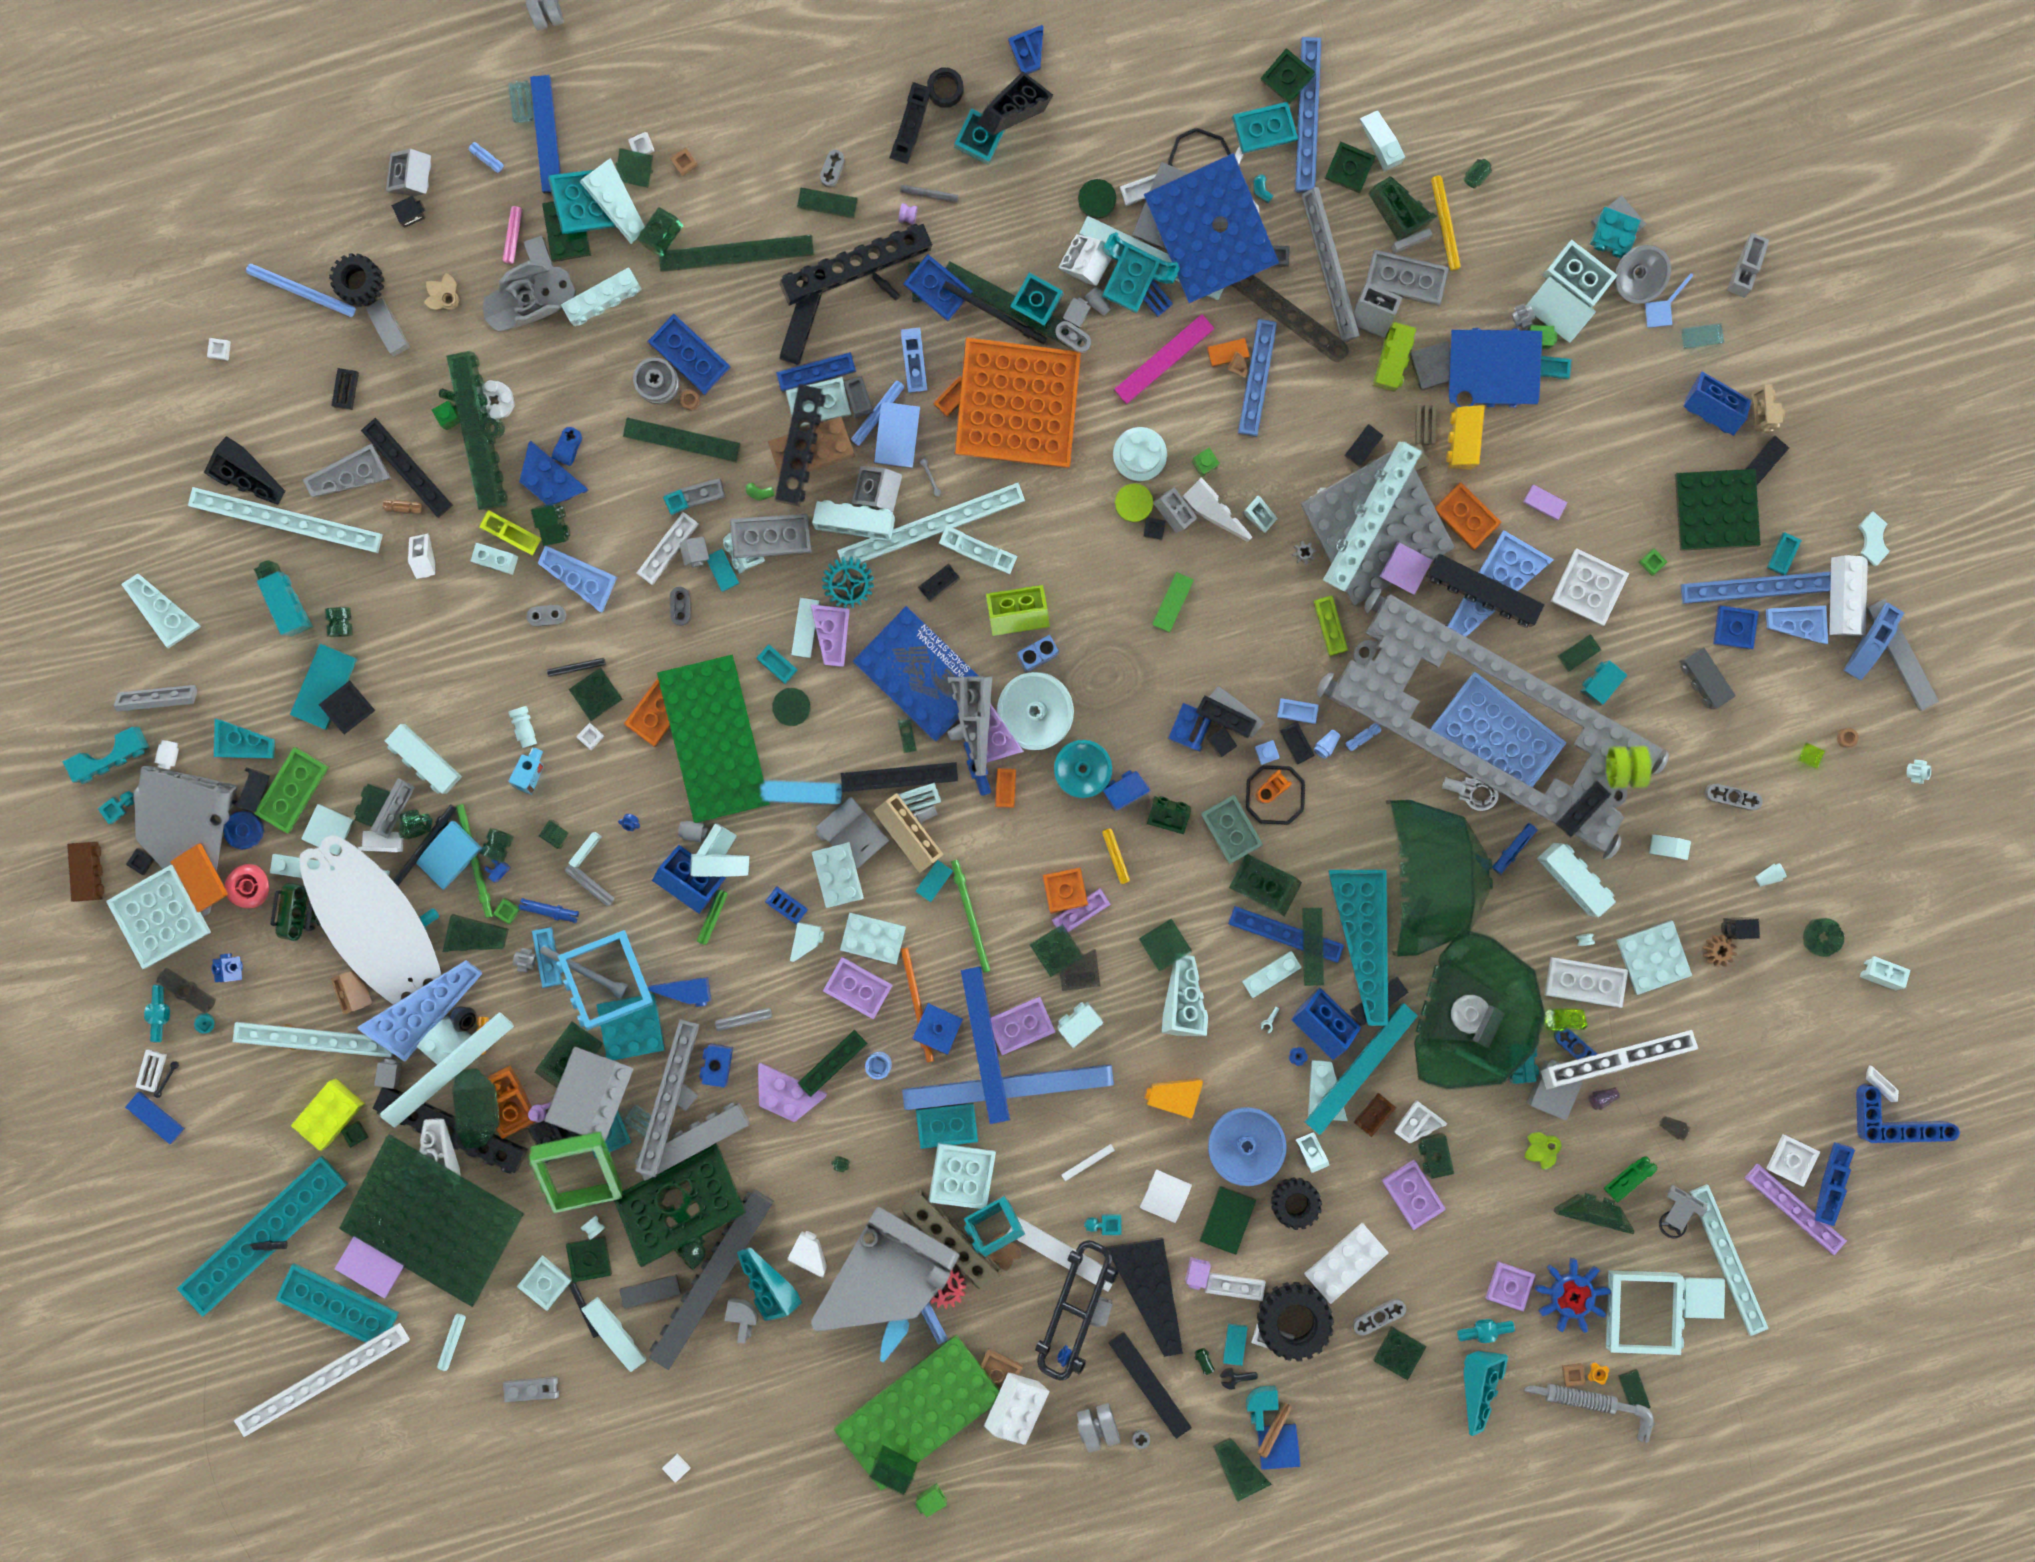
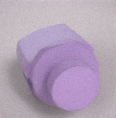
M552 1102L532 1106L528 1112L529 1119L535 1122L543 1121L548 1113L545 1109L550 1108Z

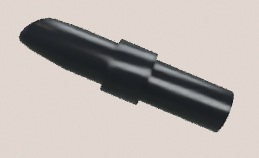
M872 273V279L884 292H887L895 301L898 300L900 294L891 287V284L877 273Z
M264 1241L251 1243L250 1246L253 1250L272 1251L274 1249H287L288 1243L287 1241Z

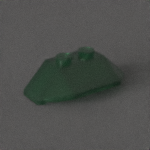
M477 1068L462 1070L455 1076L452 1091L456 1130L465 1149L484 1147L500 1125L496 1086L480 1073Z
M1585 1192V1195L1577 1194L1554 1208V1212L1560 1216L1634 1235L1633 1227L1621 1207L1615 1204L1613 1199L1604 1197L1603 1200L1596 1199V1195Z

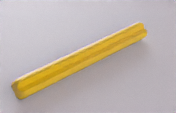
M1441 175L1432 177L1431 183L1449 268L1451 271L1460 269L1461 265L1443 179Z

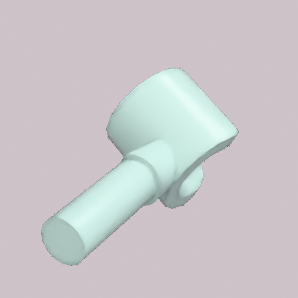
M1275 1007L1270 1017L1261 1023V1030L1264 1025L1268 1024L1270 1028L1267 1033H1271L1273 1029L1272 1022L1279 1011L1278 1007Z

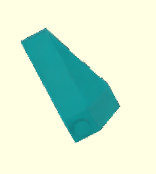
M752 1248L737 1252L743 1272L750 1279L748 1286L750 1290H754L756 1296L753 1299L765 1321L786 1317L803 1303L794 1287Z
M1476 1351L1467 1355L1464 1360L1463 1374L1469 1435L1471 1436L1481 1433L1485 1429L1492 1410L1489 1406L1490 1402L1498 1394V1390H1496L1499 1379L1503 1380L1508 1361V1355Z

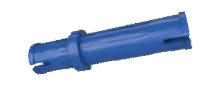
M1527 823L1512 844L1502 851L1501 857L1491 868L1502 875L1510 863L1516 860L1515 857L1538 829L1532 824Z
M522 898L520 901L522 904H519V910L553 917L557 921L561 919L577 923L578 919L576 917H579V911L564 909L560 905L556 907Z

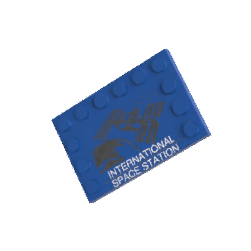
M907 606L853 660L935 742L959 719L958 705L953 700L952 695L954 692L951 683H948V677L979 676Z

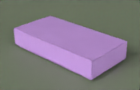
M1535 485L1531 486L1523 503L1555 520H1559L1567 505V502Z

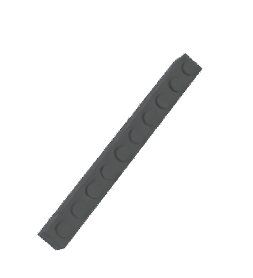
M756 1189L752 1193L748 1192L742 1202L745 1203L746 1213L734 1219L735 1221L731 1226H726L721 1234L724 1236L722 1242H716L711 1250L714 1253L712 1258H706L701 1266L704 1269L700 1276L696 1274L691 1282L692 1290L685 1292L680 1300L683 1302L680 1309L675 1308L670 1316L673 1319L670 1325L665 1324L660 1332L662 1338L659 1342L655 1340L649 1350L652 1352L649 1358L667 1370L671 1368L739 1259L737 1252L745 1249L774 1200Z

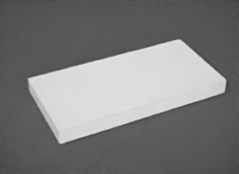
M1550 957L1544 995L1622 1008L1628 970Z

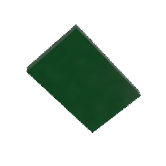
M1219 1186L1199 1241L1236 1255L1256 1199Z

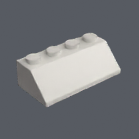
M1844 555L1831 558L1829 635L1866 636L1868 559L1863 556Z

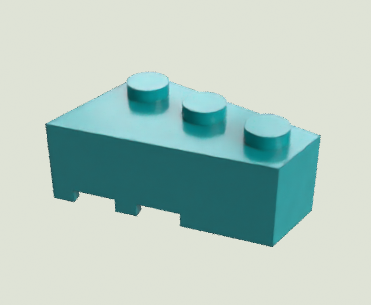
M276 572L257 580V584L280 635L294 636L313 628L297 594L291 586L292 583L287 574Z

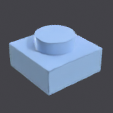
M1273 740L1255 746L1261 765L1280 758Z

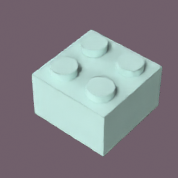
M1083 1002L1079 1003L1073 1008V1014L1070 1016L1066 1014L1058 1021V1030L1073 1048L1103 1024L1100 1016L1088 1002L1085 1004Z

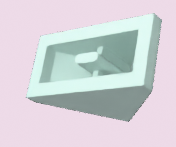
M1257 496L1242 513L1264 533L1278 519L1260 496Z
M1652 834L1649 854L1688 860L1691 841Z

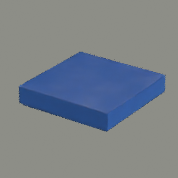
M1718 606L1713 644L1754 649L1759 611Z

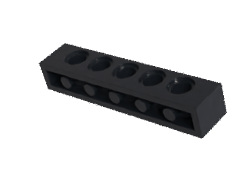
M798 385L775 496L776 502L800 507V503L805 500L806 491L803 490L804 484L808 483L810 472L807 469L808 465L813 462L814 452H811L812 445L817 443L818 433H815L816 426H820L822 414H819L820 407H824L826 395H823L824 392L821 388ZM808 403L814 405V409L811 412L804 411V407ZM807 422L810 424L808 431L800 430L802 423ZM805 442L806 448L799 451L796 449L797 443ZM795 461L802 462V467L798 470L792 468V464ZM791 480L798 481V486L795 489L788 488V483Z

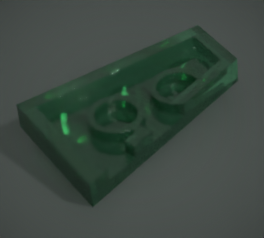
M452 914L442 952L503 949L509 929Z
M1231 1438L1213 1446L1237 1502L1272 1485Z

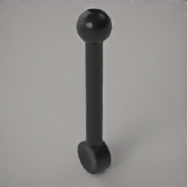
M177 1061L171 1062L168 1074L159 1089L154 1092L156 1098L162 1096V1090L174 1069L179 1067Z

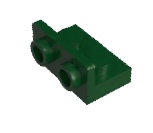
M1154 796L1147 824L1184 835L1191 813V806L1184 802L1170 801L1163 796Z

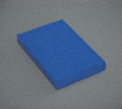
M929 254L926 255L903 283L906 288L947 322L963 305L965 300L942 288L944 282L948 281L970 295L973 293L969 287Z

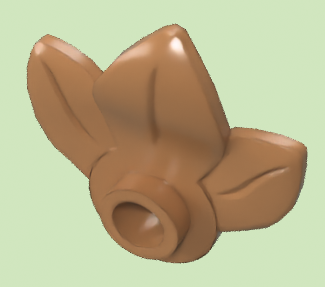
M995 1234L991 1239V1243L1003 1237L1006 1234ZM1011 1242L988 1256L993 1261H997L1004 1271H1008L1012 1266L1013 1259L1021 1258V1251L1017 1244Z

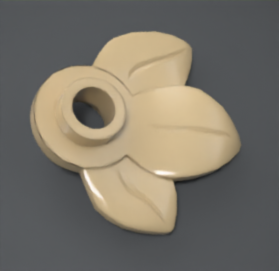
M445 273L442 282H426L430 297L424 303L433 310L441 308L452 310L458 306L457 283L451 275ZM449 297L453 298L451 303H447Z

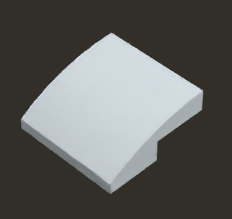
M1156 1170L1140 1204V1208L1176 1223L1192 1185Z

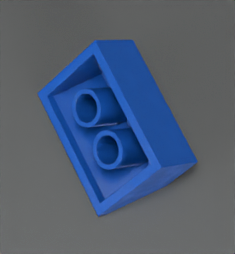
M1702 371L1689 391L1683 407L1690 413L1702 417L1707 423L1716 425L1724 433L1734 436L1747 420L1752 400Z
M678 845L659 866L652 881L700 914L726 877L691 876L692 853Z
M1320 987L1303 1003L1291 1019L1332 1060L1348 1049L1361 1029Z

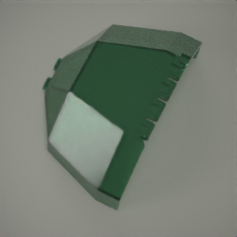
M1386 800V804L1391 806L1397 840L1401 843L1399 844V858H1407V861L1400 862V878H1408V881L1401 882V898H1409V901L1401 902L1403 917L1401 918L1397 951H1392V955L1397 957L1417 956L1470 934L1489 895L1490 889H1493V880L1489 876V870H1492V860L1488 858L1487 853L1465 817L1413 800Z
M1463 928L1440 954L1438 960L1440 966L1435 965L1431 977L1437 979L1436 983L1430 981L1426 994L1427 997L1431 998V1002L1424 1001L1420 1014L1426 1016L1425 1020L1419 1019L1415 1031L1420 1033L1414 1041L1418 1080L1443 1089L1502 1085L1534 1054L1535 1049L1539 1045L1541 1029L1545 1025L1544 1018L1546 1014L1536 970L1493 937ZM1473 994L1485 1000L1488 1006L1491 1005L1505 1013L1489 1048L1473 1040L1476 1033L1468 1034L1460 1031L1454 1025L1451 1019V1009L1458 998Z

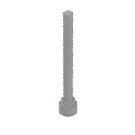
M545 946L541 948L540 953L557 962L560 961L558 956L561 954ZM570 959L566 960L569 968L611 989V992L615 993L614 996L620 999L627 990L628 985L623 982L615 983Z

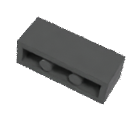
M1704 647L1695 650L1679 661L1682 672L1689 676L1693 689L1696 692L1699 691L1703 697L1701 698L1703 704L1710 708V710L1717 709L1736 696Z

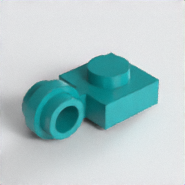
M130 791L123 793L120 796L121 801L116 797H112L98 808L108 824H113L127 813L123 806L129 807L134 804V793Z
M1101 1214V1222H1098L1097 1218H1086L1084 1227L1089 1232L1098 1231V1228H1101L1102 1235H1121L1122 1216L1121 1214Z

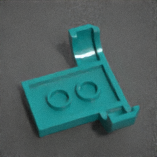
M1117 232L1109 235L1103 251L1109 257L1116 260L1117 264L1102 297L1137 313L1152 279L1172 284L1180 270L1178 263H1170L1125 242L1118 236Z

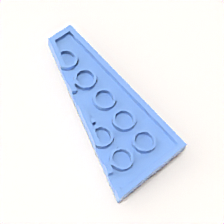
M1502 531L1479 573L1519 591L1554 559L1508 532ZM1463 598L1447 627L1466 637L1496 610L1489 611L1483 608L1481 603L1477 601L1473 603Z
M466 960L358 1026V1030L403 1061H406L417 1049L420 1041L446 1016L482 975V972Z

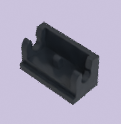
M947 564L918 588L927 600L932 602L959 581L960 577L953 570L952 566Z
M246 767L244 771L249 773L239 800H233L232 804L236 807L256 812L270 776L261 771Z

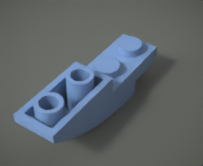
M1885 603L1866 637H1862L1843 671L1858 680H1862L1898 630L1896 627L1904 612L1889 603Z

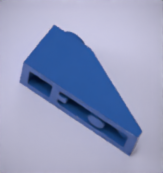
M708 977L648 986V991L687 1004H695V1007L706 1006L707 1002L711 1001Z

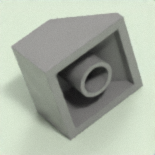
M413 149L391 153L386 192L413 196L426 194L429 187L428 176L431 170V155Z
M860 466L851 504L868 506L875 510L888 509L893 512L902 474L886 468Z

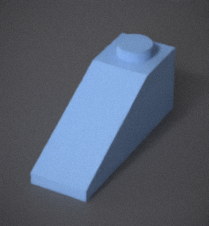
M920 328L902 329L901 338L908 392L926 391L927 382Z

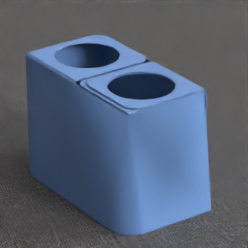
M1050 635L1033 643L1034 645H1030L1017 652V658L1025 673L1026 670L1028 673L1058 656L1059 651ZM1043 641H1050L1053 644L1054 649L1052 653L1043 654L1040 651V645ZM1027 650H1032L1036 653V661L1032 664H1028L1023 660V654Z

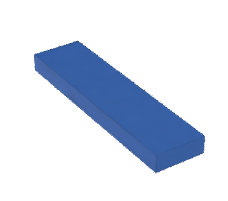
M851 352L779 371L776 374L781 391L784 392L798 388L799 384L810 385L854 373L856 369Z

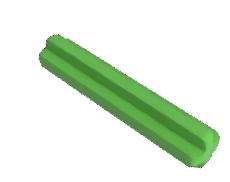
M717 891L698 936V943L703 945L708 943L728 895L726 891Z

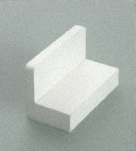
M363 831L362 846L358 847L360 851L403 852L404 832H391L387 839L373 831Z

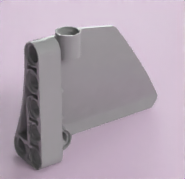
M152 766L141 767L139 786L136 788L133 798L135 803L136 840L162 869L172 865L170 861L196 844L201 843L217 872L223 827L229 820L228 810L234 806L232 801L236 798L237 786ZM214 815L219 816L220 819H221V822H218V821L214 818ZM211 906L201 912L202 916H206L211 912Z
M877 1207L812 1318L811 1324L815 1331H825L916 1318L939 1289H943L960 1255L886 1210ZM872 1234L874 1242L871 1244L865 1243L863 1240L864 1235Z

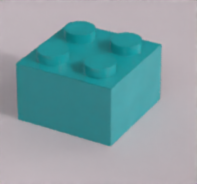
M971 108L954 143V148L989 165L1005 130L995 135L990 134L977 124L982 113Z

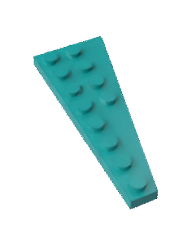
M1328 870L1368 1026H1388L1387 870Z

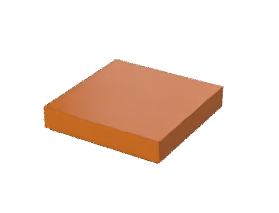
M1081 868L1043 875L1050 914L1088 906Z

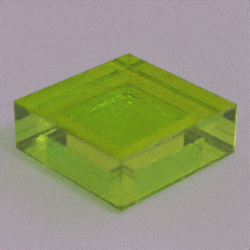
M1805 743L1797 761L1817 769L1825 751Z

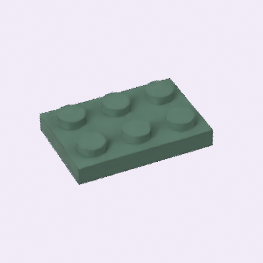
M1235 795L1200 813L1229 864L1263 845Z

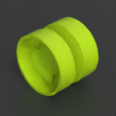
M1624 746L1610 747L1608 749L1606 774L1611 788H1626L1628 783L1632 788L1648 787L1651 778V758L1646 746H1631L1629 751Z

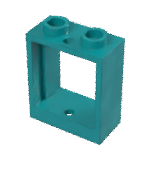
M1005 1196L964 1218L967 1224L964 1228L968 1236H972L975 1241L972 1243L974 1249L984 1257L1026 1235L1009 1200ZM1003 1210L1013 1231L985 1246L975 1225Z

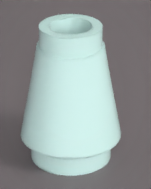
M1779 863L1776 865L1772 864L1755 876V879L1761 887L1781 882L1787 876Z

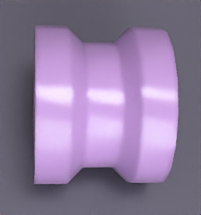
M902 203L898 222H908L910 225L915 224L918 207H909L907 204Z

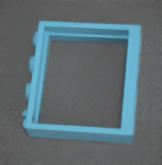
M764 781V785H761L760 788L761 797H764L763 801L841 804L842 784Z
M625 930L558 956L560 961L556 962L559 972H564L566 979L563 980L567 991L571 990L573 997L570 1000L573 1008H578L580 1016H577L580 1026H585L587 1031L653 1005L652 998ZM620 940L643 1000L589 1021L566 960Z

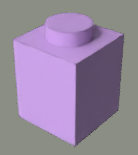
M1190 1257L1185 1277L1186 1284H1189L1190 1288L1200 1290V1287L1206 1288L1211 1267L1210 1262Z

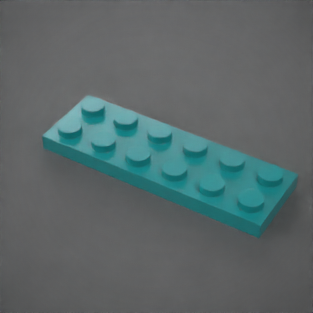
M295 1263L291 1265L275 1299L365 1343L392 1328L399 1312Z

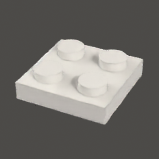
M1782 1134L1766 1169L1804 1187L1820 1151Z

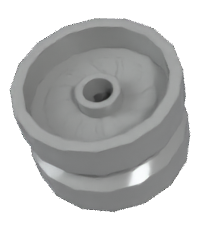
M526 0L529 15L537 31L548 27L547 16L553 26L564 23L558 0Z
M651 357L643 360L637 365L633 373L635 389L646 401L652 404L662 405L670 402L679 390L680 381L676 371L667 361L661 358Z

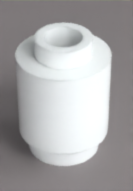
M162 740L158 746L155 763H159L158 767L170 769L171 766H175L179 748H177L178 743Z

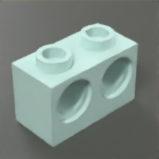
M476 543L471 562L511 575L514 573L518 556L479 543Z

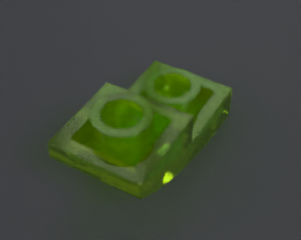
M1563 1008L1542 1012L1546 1029L1563 1032L1566 1028L1585 1030L1588 1027L1583 1009Z

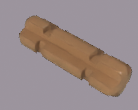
M384 500L383 509L407 513L412 511L413 513L420 514L422 504Z

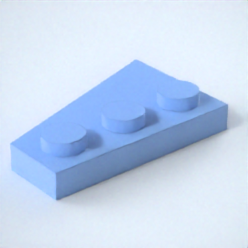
M1826 606L1766 609L1767 629L1825 645L1828 644Z

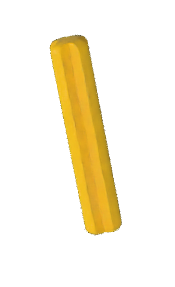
M1111 828L1103 830L1102 834L1119 882L1125 884L1130 881L1114 833Z

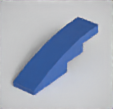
M1836 1142L1833 1144L1817 1202L1815 1220L1835 1226L1847 1193L1845 1186L1851 1172L1849 1166L1855 1152L1853 1147Z

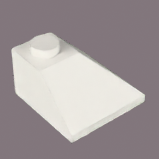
M802 1231L787 1260L823 1277L827 1264L820 1242L816 1239L815 1234L809 1231Z

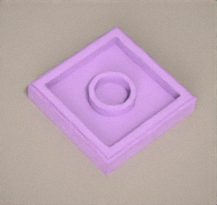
M1397 542L1380 577L1411 594H1415L1432 559Z
M1497 1261L1485 1298L1524 1312L1535 1274Z

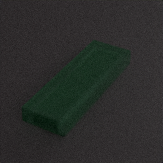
M801 187L797 207L855 218L858 198Z

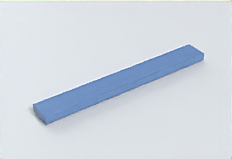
M1302 37L1300 60L1315 71L1316 75L1299 93L1295 192L1305 193L1314 188L1316 180L1321 38Z
M1831 572L1681 584L1682 604L1829 592L1831 590Z

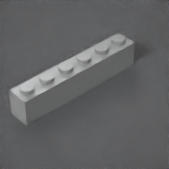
M732 1102L723 1107V1112L717 1114L715 1111L706 1116V1121L700 1123L698 1120L689 1125V1130L685 1132L679 1130L672 1134V1139L665 1143L657 1174L747 1127L750 1121L741 1104L734 1105ZM641 1151L637 1153L638 1157L634 1160L636 1166L638 1164ZM641 1173V1175H642L644 1181H646V1180H648L649 1178L653 1177V1176H650V1175H646V1174Z

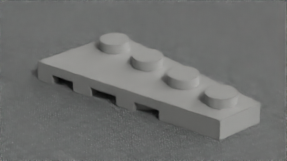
M370 444L302 480L311 497L314 498L390 480L391 477L374 445Z

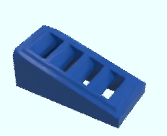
M778 886L775 887L765 903L796 925L808 911V908ZM777 895H782L775 904L773 901L777 897ZM786 898L788 901L784 905V907H779L783 900ZM791 903H793V908L790 910L789 913H787V908L790 906ZM799 907L801 910L794 918L792 914Z

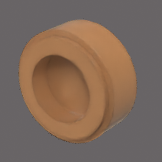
M686 390L680 396V404L686 410H695L700 404V398L696 392Z
M1844 728L1837 735L1838 743L1846 748L1855 746L1859 740L1858 733L1852 728Z

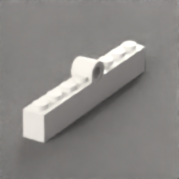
M1690 1030L1541 1070V1074L1547 1090L1688 1053L1698 1049L1693 1031Z

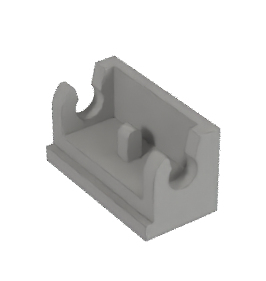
M1175 487L1165 492L1163 496L1153 502L1175 533L1184 530L1197 519V516Z

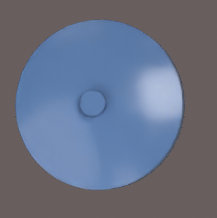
M1241 1107L1228 1111L1216 1121L1209 1135L1208 1152L1214 1168L1227 1181L1241 1186H1254L1266 1182L1279 1171L1286 1155V1139L1281 1126L1270 1114L1253 1107Z

